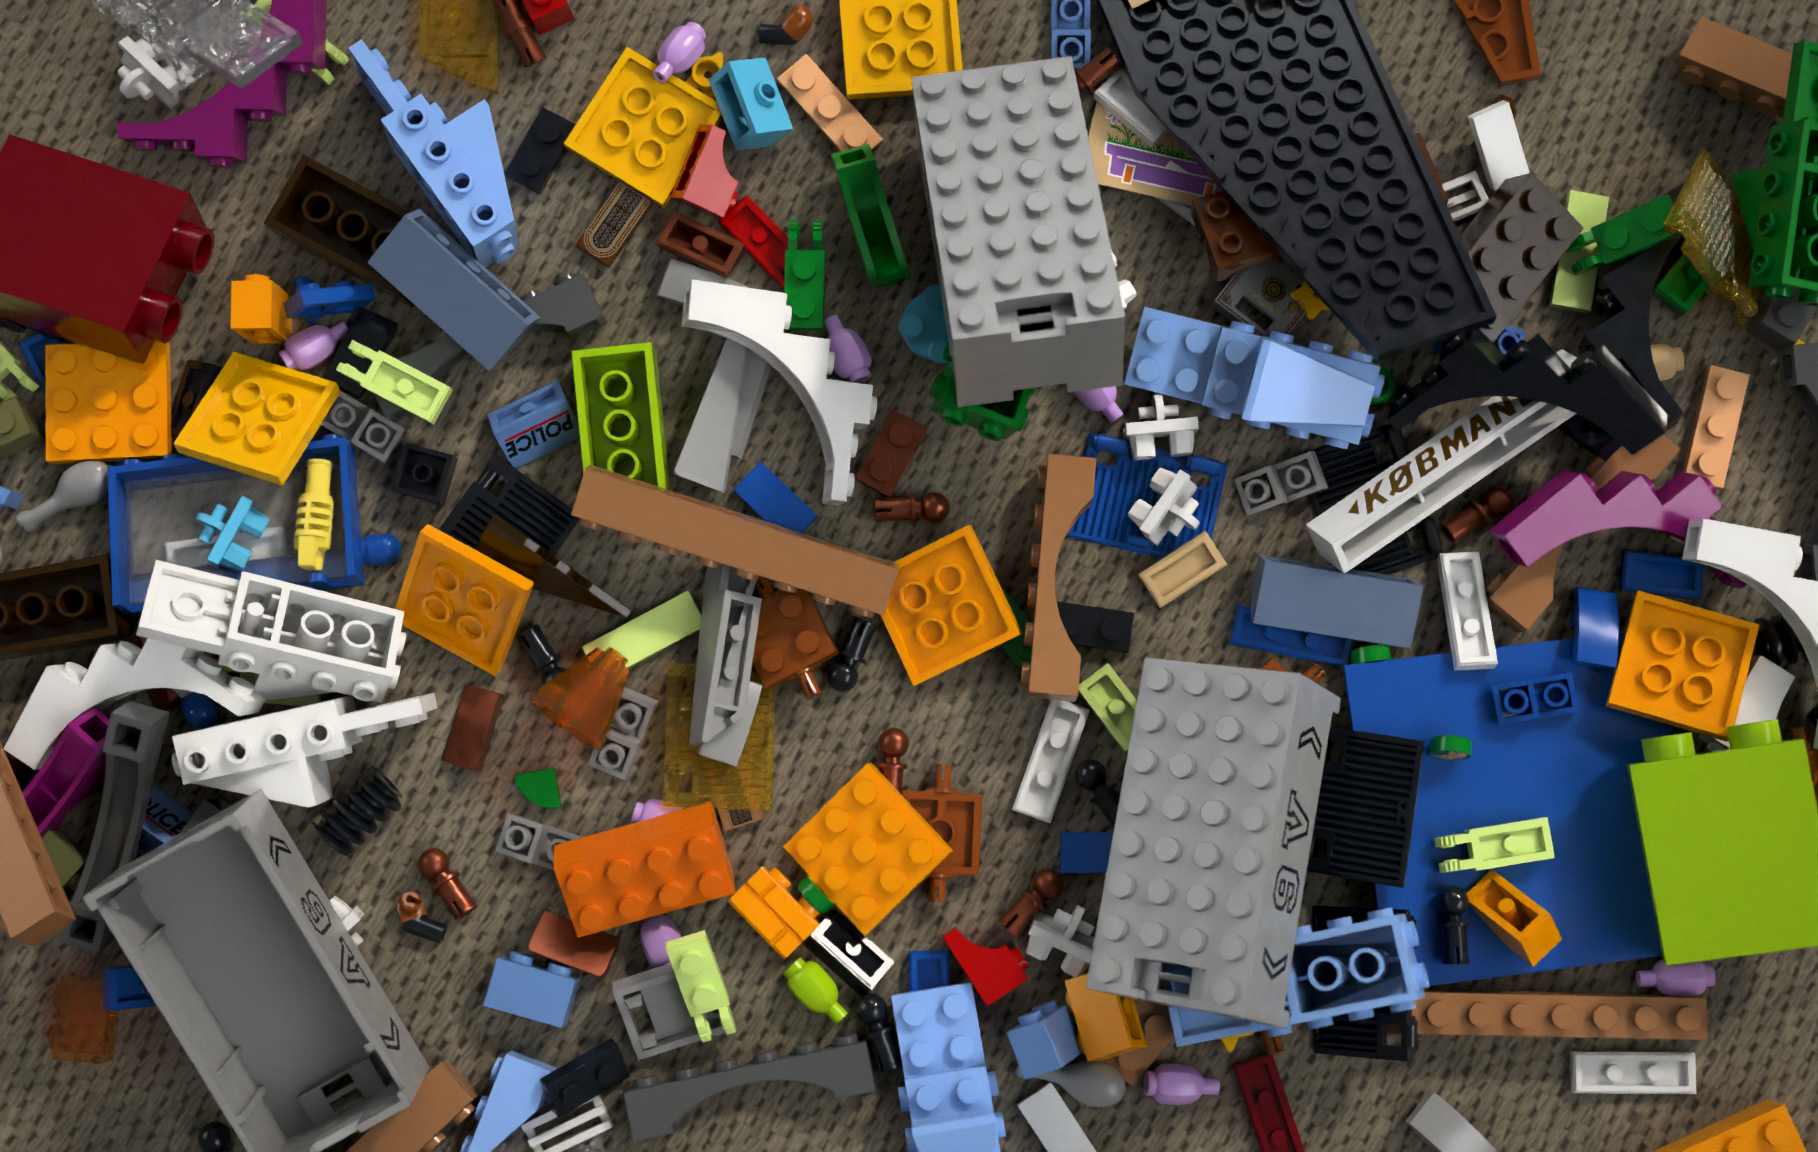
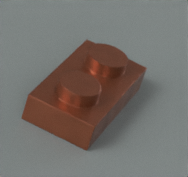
M892 410L857 473L855 480L886 497H891L928 428Z

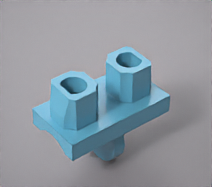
M243 495L227 524L223 523L222 520L228 509L220 504L216 505L211 516L199 512L195 518L198 523L205 526L198 537L200 541L210 544L215 533L220 534L207 558V564L216 569L222 565L228 569L242 572L252 552L233 543L239 530H242L260 540L270 522L267 516L253 508V501Z

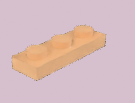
M807 54L777 78L780 86L839 152L866 144L870 145L873 152L883 143V138Z
M1710 365L1706 370L1683 472L1703 475L1710 480L1715 489L1721 490L1724 488L1750 375Z

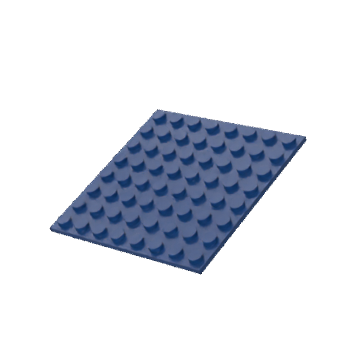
M1625 632L1618 635L1617 660ZM1574 638L1495 647L1498 664L1494 669L1454 671L1452 653L1342 666L1351 730L1425 741L1405 888L1373 883L1376 908L1407 909L1410 915H1414L1419 939V946L1415 949L1417 964L1424 963L1429 986L1662 956L1627 764L1644 762L1642 739L1673 735L1672 727L1668 724L1606 707L1615 668L1607 670L1571 663ZM1572 672L1580 712L1498 725L1491 685ZM1438 735L1466 737L1472 741V757L1465 760H1448L1433 757L1430 755V740ZM1548 817L1555 858L1478 871L1465 869L1440 873L1438 863L1449 859H1468L1469 854L1467 843L1457 844L1449 848L1435 847V837L1465 833L1464 830ZM1493 869L1549 912L1562 937V940L1532 967L1508 948L1469 906L1466 913L1462 915V922H1471V927H1467L1468 959L1470 964L1443 965L1442 928L1437 927V923L1445 922V916L1437 908V895L1440 890L1447 886H1458L1467 893Z

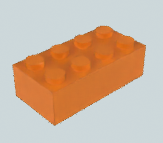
M712 801L554 845L553 869L578 938L736 894L731 861Z

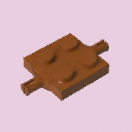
M759 576L755 588L762 602L753 655V664L764 688L767 690H771L786 681L798 680L806 700L814 699V695L818 697L822 692L812 672L821 663L839 654L814 599H812L811 592L800 588L797 589L796 593L787 591L774 592L769 579Z
M935 764L934 788L925 791L902 790V796L953 850L928 876L930 877L928 902H936V887L939 886L938 902L946 903V878L956 875L979 876L983 794H964L951 789L952 764H945L944 780H942V764Z

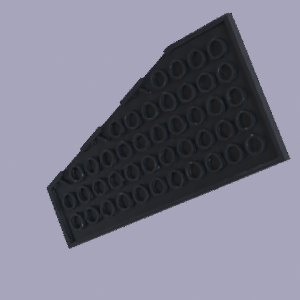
M1096 0L1134 94L1376 361L1494 324L1497 315L1353 0H1150L1133 9L1128 0Z

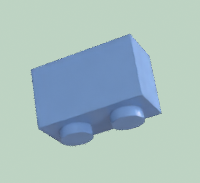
M510 951L509 957H498L483 1006L560 1028L568 1024L581 977L571 975L572 967L556 962H549L548 968L532 964L533 956L516 951Z
M1055 1000L1040 1004L1032 1008V1012L1018 1017L1019 1025L1007 1032L1024 1080L1060 1069L1082 1053L1077 1042V1032L1079 1030L1075 1016L1069 1011L1066 1003L1057 1006Z

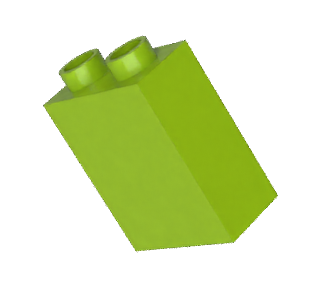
M1778 719L1728 726L1726 730L1730 749L1698 754L1695 753L1692 732L1642 739L1644 762L1627 764L1661 954L1666 965L1818 946V808L1804 739L1782 741Z

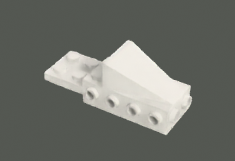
M156 560L136 633L137 636L220 655L219 665L230 667L238 672L256 673L253 684L255 686L254 692L264 697L265 701L337 692L354 696L362 701L382 703L387 689H395L400 674V666L395 665L396 656H401L406 640V633L401 632L404 611L244 571H242L240 580L160 560Z
M430 693L356 710L353 696L348 695L215 725L206 729H197L172 736L176 751L172 754V764L176 775L182 777L183 785L193 783L251 795L262 789L267 799L303 807H312L334 797L327 760L353 753L352 745L363 742V735L389 728L388 721L395 720L396 728L427 720V712L437 709L435 694Z

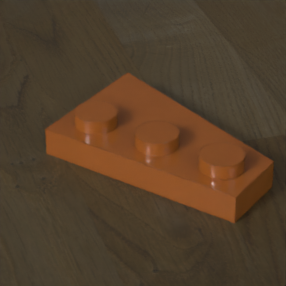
M1453 0L1499 86L1540 79L1541 72L1529 0Z

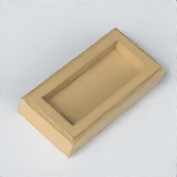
M1204 530L1138 573V576L1159 608H1161L1228 564Z

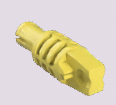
M309 459L306 463L305 493L300 495L297 503L294 549L298 550V566L305 571H322L325 551L330 549L332 539L331 531L333 528L332 520L334 518L333 509L335 502L329 494L333 463L325 459Z

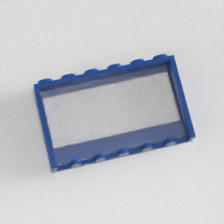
M337 434L323 435L319 437L318 441H310L283 486L193 457H185L181 454L164 455L161 457V460L150 462L141 459H128L122 461L121 465L107 467L112 606L125 615L142 613L156 560L240 580L242 572L228 569L222 565L216 569L207 564V558L220 534L216 532L210 544L200 541L198 537L205 526L198 523L195 518L199 512L211 516L216 505L220 504L228 509L222 520L223 523L227 524L242 495L253 501V508L259 510L270 519L260 540L239 530L233 543L252 552L243 569L244 572L321 591L365 585L361 554L355 447L347 437ZM309 459H325L333 463L329 494L335 502L333 509L334 518L332 520L333 528L331 531L332 539L330 549L325 551L322 571H305L298 566V550L294 549L297 503L300 495L305 493L306 463Z

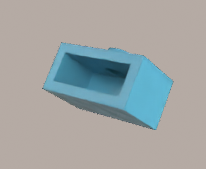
M766 58L728 61L708 79L736 151L772 146L793 130L788 112L785 109Z

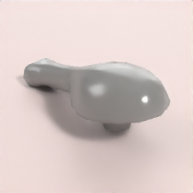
M88 460L71 466L62 474L54 494L48 500L31 510L21 511L16 515L15 521L26 532H33L41 522L64 509L91 506L100 502L108 495L107 467L111 465L101 460Z
M1087 1059L1034 1077L1061 1085L1070 1096L1079 1103L1089 1107L1101 1108L1112 1106L1120 1102L1126 1092L1125 1079L1122 1074L1111 1064L1102 1060L1087 1061ZM1018 1064L1014 1073L1017 1077L1024 1078Z

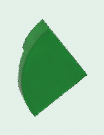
M556 768L514 775L519 790L531 802L547 808L562 807Z

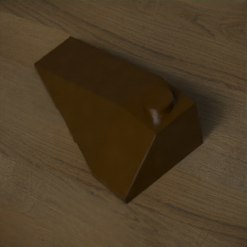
M495 514L489 521L475 547L476 551L533 581V590L628 619L633 613Z

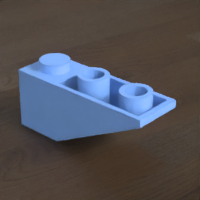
M513 1050L508 1052L504 1058L498 1057L489 1077V1080L495 1082L490 1096H483L474 1115V1119L478 1120L479 1124L474 1136L467 1135L460 1152L493 1151L543 1106L546 1094L540 1079L557 1068Z

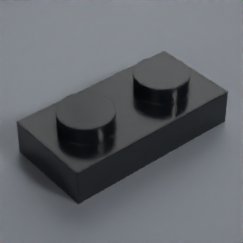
M542 107L506 170L505 176L541 195L566 151L564 142L576 124Z
M1057 601L1061 621L1073 645L1124 653L1129 652L1134 618L1133 612Z
M610 1038L542 1077L540 1082L552 1111L560 1118L627 1079L630 1075L618 1044Z

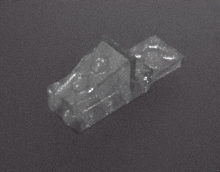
M89 0L98 12H106L115 18L123 28L127 29L129 27L139 33L179 86L184 89L210 70L237 87L243 88L303 44L297 30L255 6L250 0Z

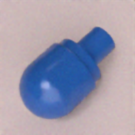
M372 534L361 538V554L364 565H370L371 567L390 565L396 562L401 555V543L391 534Z
M192 692L180 699V710L192 727L206 729L216 723L219 711L213 699L196 692Z

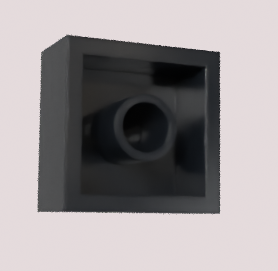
M405 442L392 491L400 495L444 506L458 459L451 454Z

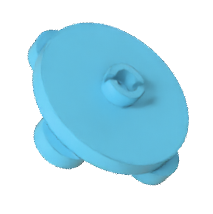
M933 284L928 286L922 294L915 297L907 305L899 321L898 329L908 347L915 354L924 359L932 360L936 364H944L947 361L942 359L948 342L940 286Z

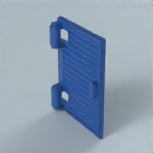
M1088 434L1083 457L1098 458L1099 450L1118 454L1116 467L1096 463L1094 497L1091 506L1077 519L1066 537L1163 558L1204 530L1212 539L1228 464L1197 455L1170 457V451L1155 448V458L1134 461L1129 447L1130 443L1126 439L1104 434ZM1159 468L1175 474L1182 470L1190 476L1192 471L1211 475L1209 487L1196 485L1198 488L1191 497L1199 503L1192 514L1200 522L1196 530L1184 525L1178 536H1174L1167 531L1158 546H1156L1144 536L1139 527L1128 516V512L1139 499L1154 507L1162 496L1153 491L1149 486L1152 477Z

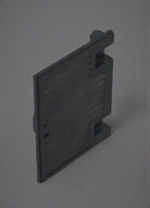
M1391 424L1370 430L1368 438L1361 436L1359 445L1349 443L1348 449L1325 445L1310 450L1315 451L1328 486L1325 490L1309 495L1316 517L1322 514V510L1325 512L1410 453L1401 429L1397 432ZM1388 439L1394 457L1381 462L1375 443ZM1430 515L1352 569L1389 575L1436 559L1440 553H1443L1441 547L1443 544L1434 519H1431ZM1420 529L1426 547L1413 551L1407 533Z
M494 454L486 464L488 467L477 482L474 481L438 529L475 549L489 521L495 514L554 556L580 518L572 516L573 509ZM502 476L508 480V483L496 497L489 491L499 477Z
M1330 727L1307 871L1405 888L1425 741ZM1332 742L1340 743L1338 763L1330 762ZM1319 838L1327 840L1325 859L1317 858Z
M1312 906L1313 932L1327 930L1326 921L1351 916L1353 924L1369 921L1368 912L1384 908ZM1392 909L1394 915L1405 914L1407 922L1413 921L1416 927V919H1414V915H1410L1409 910ZM1389 1005L1373 1008L1374 1017L1355 1021L1349 1020L1348 1013L1332 1016L1333 1025L1314 1028V1053L1411 1062L1412 1055L1416 1054V1050H1418V1020L1415 1019V1016H1412V1009L1391 1013ZM1387 1024L1401 1025V1045L1387 1044Z

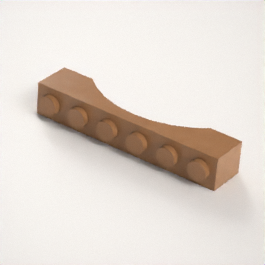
M1662 435L1634 455H1631L1627 449L1621 446L1606 461L1595 456L1585 470L1590 473L1588 477L1594 482L1598 490L1621 471L1644 474L1652 481L1658 477L1680 451V448L1665 435ZM1564 543L1547 552L1529 567L1514 563L1505 575L1499 571L1486 584L1488 608L1517 633L1527 631L1553 601L1554 575L1558 556Z
M1048 454L1046 466L1039 465L1037 489L1044 490L1043 505L1035 504L1033 528L1041 529L1040 544L1032 543L1030 567L1037 568L1036 583L1029 582L1027 607H1034L1033 623H1025L1024 646L1031 647L1030 662H1022L1020 686L1028 687L1027 698L1075 702L1078 697L1081 655L1069 639L1060 618L1055 596V570L1058 554L1065 537L1077 519L1091 506L1094 497L1097 458Z

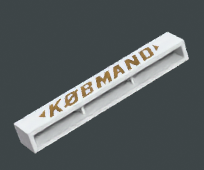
M1563 349L1557 352V355L1569 368L1577 358ZM1492 396L1307 523V529L1318 554L1345 574L1577 413L1538 400Z

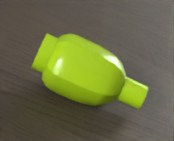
M799 957L783 973L788 979L787 987L789 991L810 1011L826 1013L835 1024L848 1014L837 1002V986L816 962H805Z

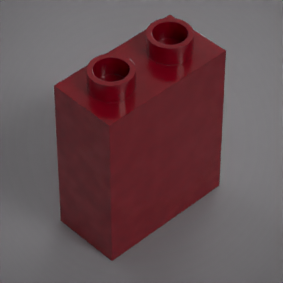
M9 134L0 152V318L144 364L155 341L168 343L175 335L182 316V301L176 295L187 272L198 275L207 267L214 248L213 230L206 227L190 192Z

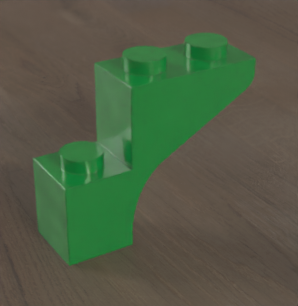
M866 144L831 154L842 198L849 214L857 249L871 287L878 285L891 286L899 282L900 279L909 277L906 259L886 201L876 160L870 145Z

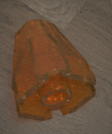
M608 647L606 651L595 648L541 686L532 698V704L560 728L565 727L571 731V735L577 740L600 751L609 738L630 675V670L625 667L628 660L611 647Z

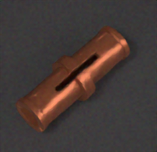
M492 0L506 27L503 29L506 37L510 36L524 68L546 59L547 57L543 53L531 28L534 23L531 17L526 18L519 1Z

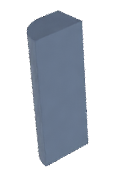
M420 208L403 216L367 262L489 372L519 344L541 318Z
M1258 554L1251 593V620L1253 624L1411 649L1424 586L1411 578L1351 569L1344 574L1335 566Z

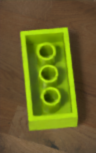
M652 342L573 350L572 361L583 475L585 468L593 465L671 490L657 351Z

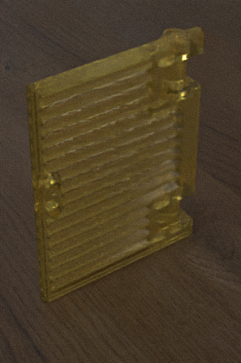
M1701 149L1663 227L1669 235L1679 232L1682 234L1685 241L1681 251L1721 302L1734 301L1737 307L1732 316L1738 324L1744 325L1748 317L1757 314L1758 305L1756 299L1761 291L1760 289L1749 287L1750 263L1754 251L1735 187L1708 151Z
M668 663L663 807L689 808L712 801L714 809L772 810L775 687L771 690L765 689L755 666H752L750 681L762 684V690L743 751L736 767L699 755L697 752L698 746L689 745L693 697H682L683 678L695 679L696 664ZM680 774H692V793H679Z

